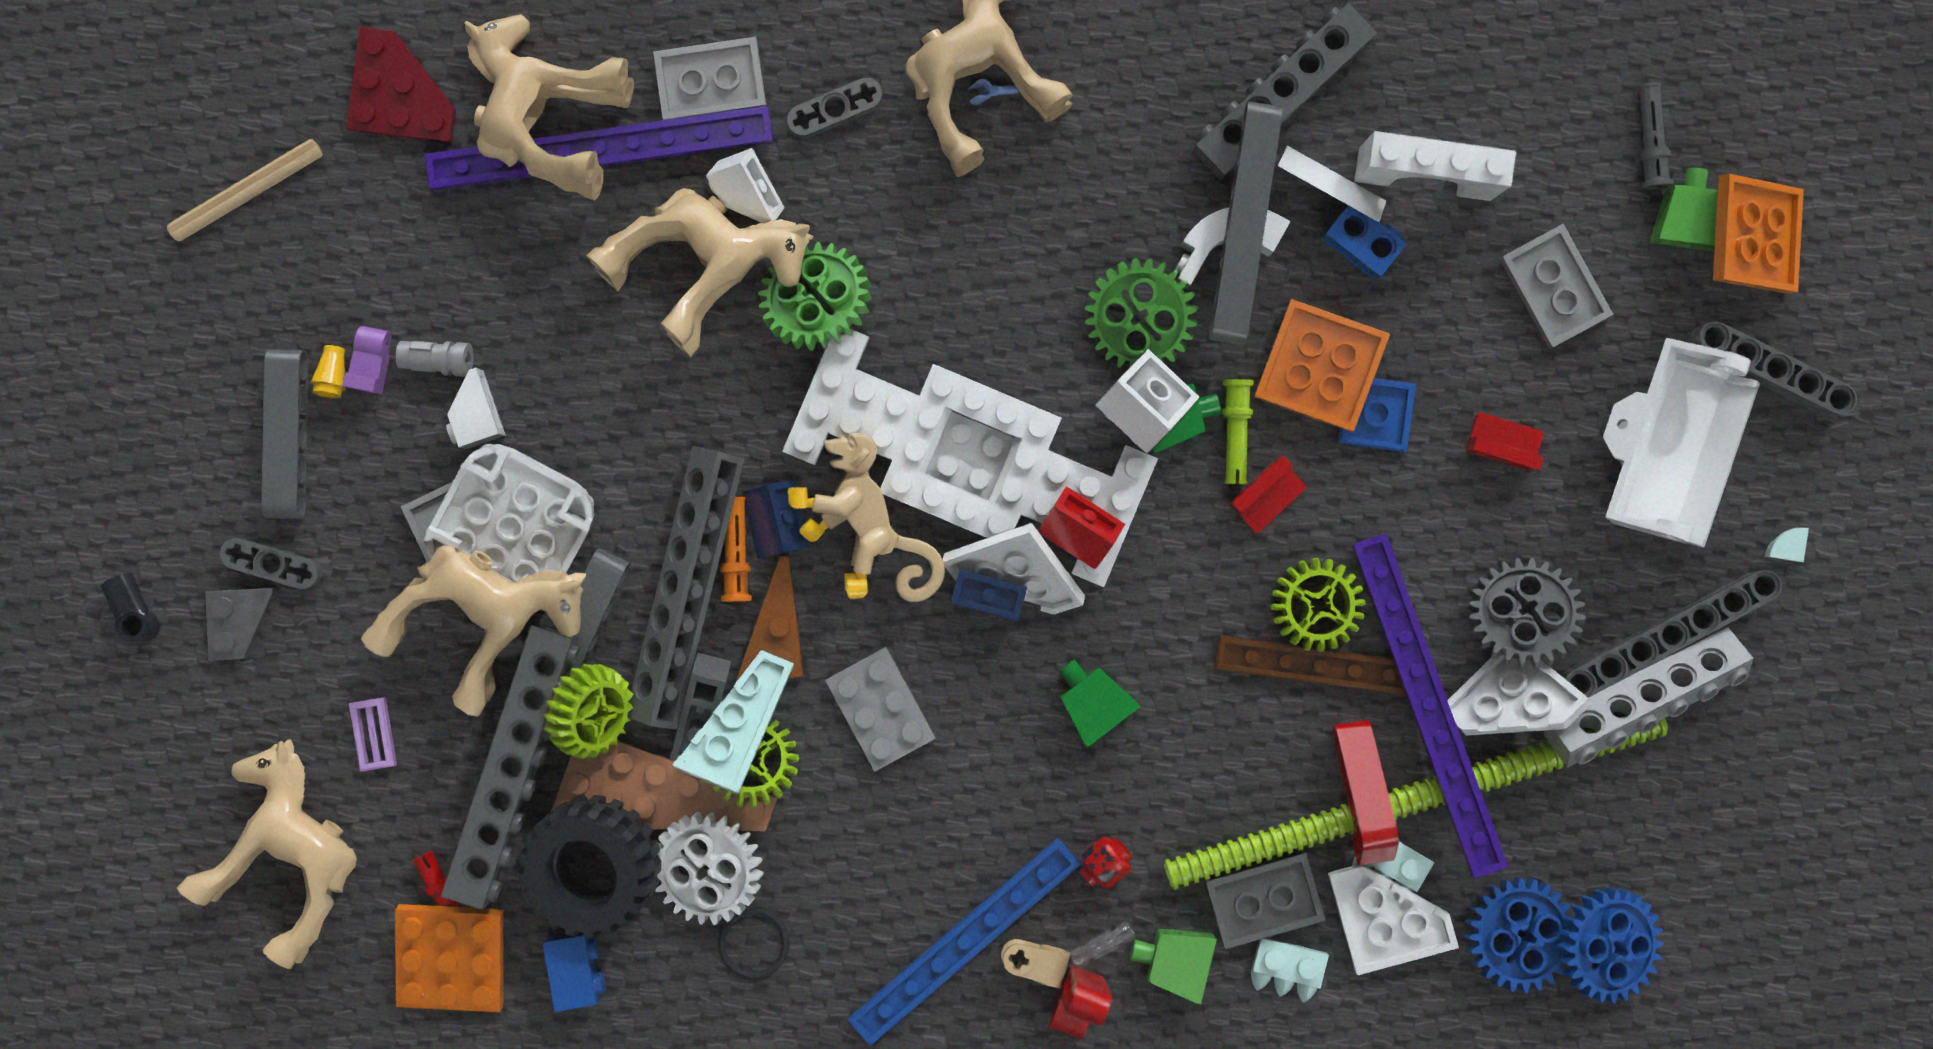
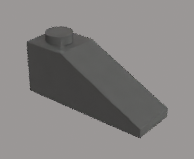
M697 653L670 760L676 761L691 743V740L703 728L721 703L731 661Z

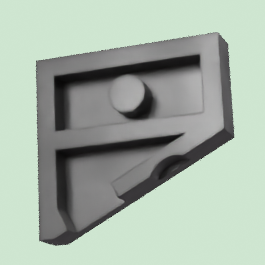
M276 588L205 591L208 660L247 659L254 644L253 639L256 633L260 631L265 620L263 617L268 605L276 595Z

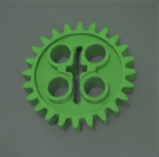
M820 242L816 243L813 251H810L806 246L800 277L818 298L821 297L825 305L834 312L833 315H829L813 295H808L801 283L798 282L793 287H786L779 283L774 267L768 268L772 279L764 278L761 280L767 290L758 292L762 303L759 304V308L764 315L762 318L767 327L770 326L775 337L780 335L785 345L792 340L796 349H799L806 342L810 351H813L816 342H820L823 348L827 349L828 339L831 338L837 344H840L839 334L842 332L852 336L853 333L849 326L851 324L862 325L858 314H867L869 312L864 302L871 301L872 299L867 290L871 287V284L866 277L867 273L863 265L859 264L855 255L850 257L846 248H842L837 253L833 243H830L824 251ZM823 271L820 275L812 277L814 273ZM797 293L793 298L786 300L790 294ZM838 293H844L842 297L833 299ZM818 315L815 320L807 322L809 317Z
M1134 258L1131 263V269H1128L1127 265L1122 261L1118 264L1119 274L1109 268L1106 271L1109 282L1099 278L1096 284L1101 291L1092 290L1088 294L1096 301V303L1085 306V310L1094 313V316L1085 320V324L1095 325L1096 328L1088 336L1089 338H1100L1101 341L1095 349L1100 350L1106 347L1108 349L1105 357L1106 360L1111 359L1114 355L1119 357L1117 367L1119 368L1126 361H1130L1131 368L1148 349L1164 364L1165 356L1174 362L1177 359L1174 349L1185 352L1187 349L1182 339L1192 340L1194 338V334L1187 327H1195L1198 324L1196 319L1189 317V314H1193L1198 310V306L1188 305V301L1195 296V293H1184L1182 289L1187 285L1188 280L1177 283L1175 278L1178 270L1172 271L1169 275L1166 274L1165 262L1157 269H1154L1152 258L1146 261L1144 267L1140 266L1138 258ZM1145 282L1152 286L1153 297L1151 299H1143L1138 295V283ZM1122 290L1128 291L1134 305L1123 296ZM1110 304H1121L1126 312L1125 318L1122 320L1113 318L1109 312ZM1137 309L1139 311L1144 309L1148 311L1149 314L1145 318L1146 321L1144 319L1139 321L1135 319L1134 316L1138 312ZM1163 310L1169 311L1174 317V325L1171 327L1162 326L1157 320L1158 312ZM1148 324L1160 334L1161 340L1155 339ZM1133 331L1142 332L1146 337V346H1134L1130 341V333Z

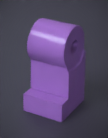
M366 326L358 328L354 339L348 373L345 372L342 386L382 395L390 358L389 351L392 341L390 331Z

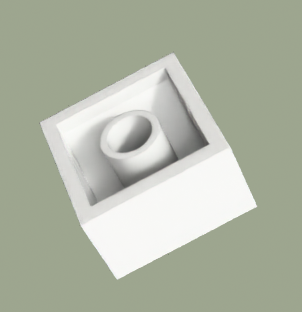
M1148 349L1095 406L1130 437L1136 445L1148 453L1196 402L1199 396Z

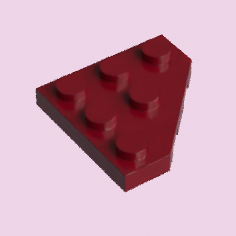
M360 27L346 129L352 132L452 144L456 109L407 48L399 35L392 30Z

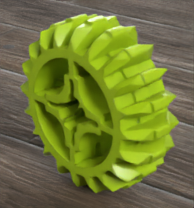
M1312 558L1311 569H1309L1307 563L1301 560L1298 562L1300 573H1297L1292 567L1286 569L1288 576L1291 578L1290 581L1282 577L1277 579V583L1285 587L1284 591L1272 590L1271 595L1280 597L1281 604L1273 603L1270 605V609L1281 610L1282 615L1273 618V622L1275 624L1286 622L1287 625L1281 628L1280 634L1286 636L1293 631L1294 633L1290 639L1291 644L1296 645L1304 638L1302 643L1304 650L1309 651L1313 641H1315L1316 650L1323 652L1325 640H1327L1331 649L1338 648L1336 636L1343 642H1348L1350 638L1345 629L1357 632L1359 627L1351 622L1352 619H1364V614L1355 612L1356 605H1365L1366 601L1364 599H1355L1354 594L1362 592L1363 588L1359 585L1350 587L1349 584L1356 579V576L1351 573L1343 578L1342 575L1346 569V566L1343 564L1338 565L1332 571L1333 560L1326 559L1321 568L1319 558ZM1320 575L1328 578L1325 584L1321 585L1313 593L1298 586L1302 581L1312 576ZM1336 586L1340 588L1344 597L1343 614L1333 605L1332 598L1336 592ZM1292 595L1303 605L1304 611L1299 624L1295 621L1291 611ZM1323 597L1325 601L1322 603H1325V609L1329 612L1318 610L1313 612L1311 608L1314 606H1310L1311 600L1308 598L1320 599ZM1322 617L1337 623L1332 629L1323 633L1313 634L1307 632L1311 624L1314 625Z
M582 664L580 669L571 668L569 677L560 676L561 685L559 688H552L555 693L553 699L545 701L549 705L550 710L543 716L549 721L544 728L550 734L549 740L560 748V751L576 758L585 759L586 757L596 758L598 753L607 754L609 744L618 745V735L626 734L623 727L626 722L632 721L627 715L633 709L629 703L633 693L628 689L629 683L616 670L601 664Z
M774 720L767 727L763 737L768 739V741L760 743L756 755H760V758H758L759 769L751 764L747 776L755 777L764 785L757 787L742 786L739 794H736L738 795L736 799L737 807H742L744 797L750 798L751 808H756L757 797H762L765 806L770 805L768 793L772 792L776 798L780 799L783 793L778 787L779 784L788 789L792 786V782L785 775H797L798 770L788 764L798 762L799 755L787 753L796 748V742H783L788 738L790 732L788 729H784L777 734L776 731L779 727V721ZM777 748L781 758V765L776 775L772 778L764 762L771 755V752ZM716 785L713 786V790L716 793L723 789ZM726 790L723 800L728 802L735 793Z

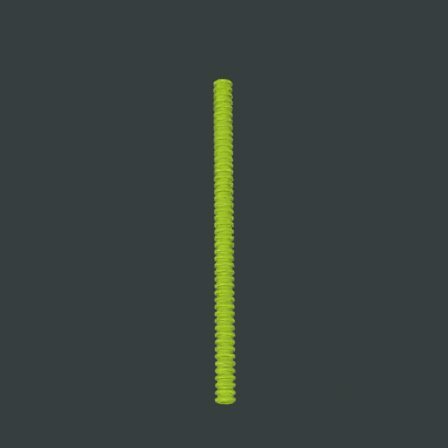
M1666 719L1660 720L1653 729L1646 733H1640L1639 731L1629 736L1617 749L1623 750L1626 745L1629 747L1635 746L1637 741L1641 744L1645 743L1646 738L1655 740L1657 735L1660 737L1666 736L1668 731ZM1588 728V731L1582 729L1585 733L1588 734L1597 733L1592 728ZM1547 740L1546 744L1542 742L1537 743L1535 748L1529 745L1525 751L1517 749L1516 754L1507 752L1505 757L1498 755L1493 761L1490 758L1485 759L1484 764L1479 761L1475 762L1472 769L1480 790L1489 792L1490 787L1499 789L1501 784L1508 786L1512 780L1518 783L1521 782L1522 777L1531 779L1532 774L1540 776L1544 770L1550 773L1554 767L1558 770L1562 769L1564 763ZM1607 747L1606 749L1598 752L1597 756H1604L1605 751H1607L1608 753H1613L1615 751V748L1610 749L1609 747ZM1435 775L1433 780L1424 778L1423 783L1415 781L1411 787L1405 784L1401 790L1393 788L1392 792L1388 793L1395 821L1398 816L1406 818L1407 813L1416 815L1420 809L1425 812L1428 811L1429 806L1435 809L1438 808L1439 803L1445 805ZM1341 804L1340 809L1332 807L1328 813L1322 810L1318 816L1314 813L1310 814L1309 819L1300 817L1299 822L1296 823L1294 820H1290L1289 825L1285 826L1281 823L1277 829L1271 826L1268 827L1267 832L1259 830L1258 835L1249 833L1247 834L1248 838L1245 839L1239 836L1235 842L1230 839L1227 840L1226 845L1217 843L1216 848L1212 849L1211 846H1208L1206 851L1203 852L1198 849L1194 855L1188 852L1185 854L1186 857L1176 856L1175 861L1172 862L1166 859L1164 868L1169 884L1174 890L1179 889L1178 885L1183 884L1186 887L1189 886L1191 881H1194L1196 884L1203 877L1205 880H1209L1210 875L1214 874L1215 877H1218L1222 871L1228 874L1232 868L1241 870L1242 865L1250 867L1251 862L1254 861L1260 864L1264 858L1268 861L1272 860L1273 855L1279 858L1282 857L1283 852L1292 854L1293 849L1297 848L1298 851H1301L1305 845L1311 848L1315 842L1323 844L1324 839L1333 841L1334 836L1337 835L1343 838L1347 832L1352 835L1354 824L1350 808L1346 804Z

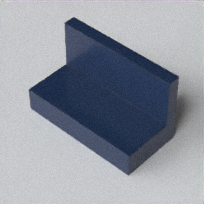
M794 480L767 484L742 492L743 497H745V507L758 559L810 547L808 540L799 532L804 524L801 508H793L788 502V489L795 488Z
M959 569L950 603L1018 621L1027 587Z

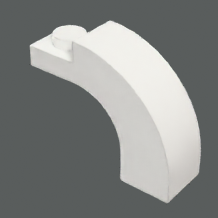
M1229 208L1216 211L1202 219L1193 227L1180 245L1192 253L1190 256L1184 253L1175 270H1178V274H1180L1176 280L1177 283L1188 280L1187 285L1184 287L1185 289H1188L1208 253L1223 244ZM1269 210L1267 211L1261 253L1268 257L1274 252L1290 223L1289 220Z

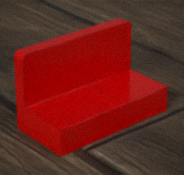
M1480 412L1476 415L1465 451L1528 471H1537L1541 469L1544 456L1538 455L1544 433L1541 430Z
M1284 456L1278 457L1229 503L1230 507L1255 533H1259L1306 489V485L1290 469L1293 465Z
M1066 486L1039 527L1038 532L1088 566L1097 569L1113 547L1125 523Z

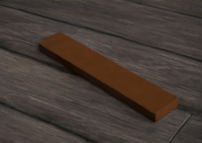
M1218 635L1214 662L1215 670L1405 695L1392 658L1326 649L1323 652H1319L1316 648L1312 647L1308 651L1304 650L1303 646Z

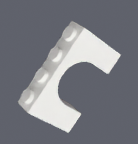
M1374 131L1359 147L1354 182L1389 186L1400 178H1434L1457 183L1456 196L1491 201L1511 187L1516 151Z

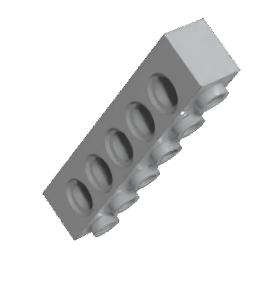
M1727 626L1588 697L1591 705L1567 729L1544 730V736L1567 768L1576 763L1580 765L1586 764L1594 759L1598 752L1607 747L1610 749L1617 748L1629 736L1639 731L1640 733L1650 731L1660 720L1668 716L1674 718L1681 715L1688 709L1689 705L1699 700L1701 702L1710 700L1720 689L1728 685L1737 686L1749 677L1753 657ZM1704 666L1713 667L1717 671L1706 670ZM1676 681L1683 682V683H1685L1687 686H1686V687H1680V686L1675 685L1673 682H1676ZM1643 697H1652L1657 702H1647ZM1620 712L1625 714L1627 717L1618 718L1614 716L1612 713ZM1592 728L1597 733L1588 734L1585 733L1582 729Z

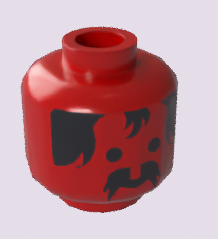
M1101 837L1081 854V861L1084 867L1080 872L1091 886L1094 887L1098 883L1103 888L1109 889L1130 873L1132 869L1130 861L1133 857L1117 837L1113 839Z

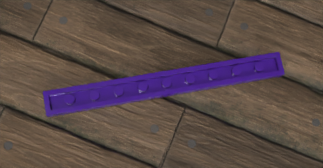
M768 106L533 139L534 143L547 153L561 157H567L583 151H596L598 163L601 167L774 143ZM478 147L425 154L429 188L433 191L533 177L529 175L526 166L518 160L516 164L509 167L499 159L484 157L479 152Z
M1385 533L1355 543L1351 547L1471 877L1475 879L1508 868L1387 534Z

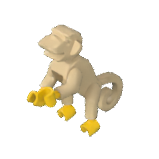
M849 432L848 438L841 434L837 439L823 440L824 447L828 452L840 455V458L832 459L829 463L835 468L845 470L846 475L836 488L835 496L833 497L815 494V498H808L807 487L788 489V502L791 507L796 509L811 507L813 512L824 513L821 516L823 520L820 524L809 518L800 528V534L808 541L813 542L818 540L827 528L832 530L845 520H848L857 533L851 560L855 573H844L845 590L849 599L866 596L868 591L866 577L867 574H871L874 557L891 553L894 548L925 557L932 569L928 582L920 588L912 589L909 586L910 579L921 577L923 570L919 565H908L898 573L895 581L896 590L899 595L909 602H920L931 597L943 582L945 575L944 562L937 550L928 543L918 539L902 537L891 528L881 488L869 476V469L877 455L875 442L866 434Z

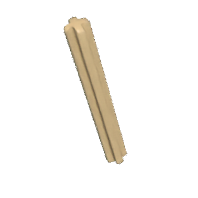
M312 139L305 141L167 225L168 232L175 240H184L319 159L323 155L319 145Z

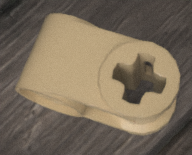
M1012 939L1004 944L1001 950V958L1009 973L1031 979L1043 985L1056 988L1062 987L1070 952L1050 945H1039L1021 939ZM1018 950H1022L1026 959L1019 960L1017 965H1015L1010 954L1016 955Z

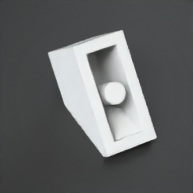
M752 148L717 161L706 175L711 191L717 195L720 202L725 207L765 223L776 220L784 209L780 198Z
M478 368L470 369L447 414L450 423L446 425L452 443H457L458 447L464 449L506 436L484 371Z

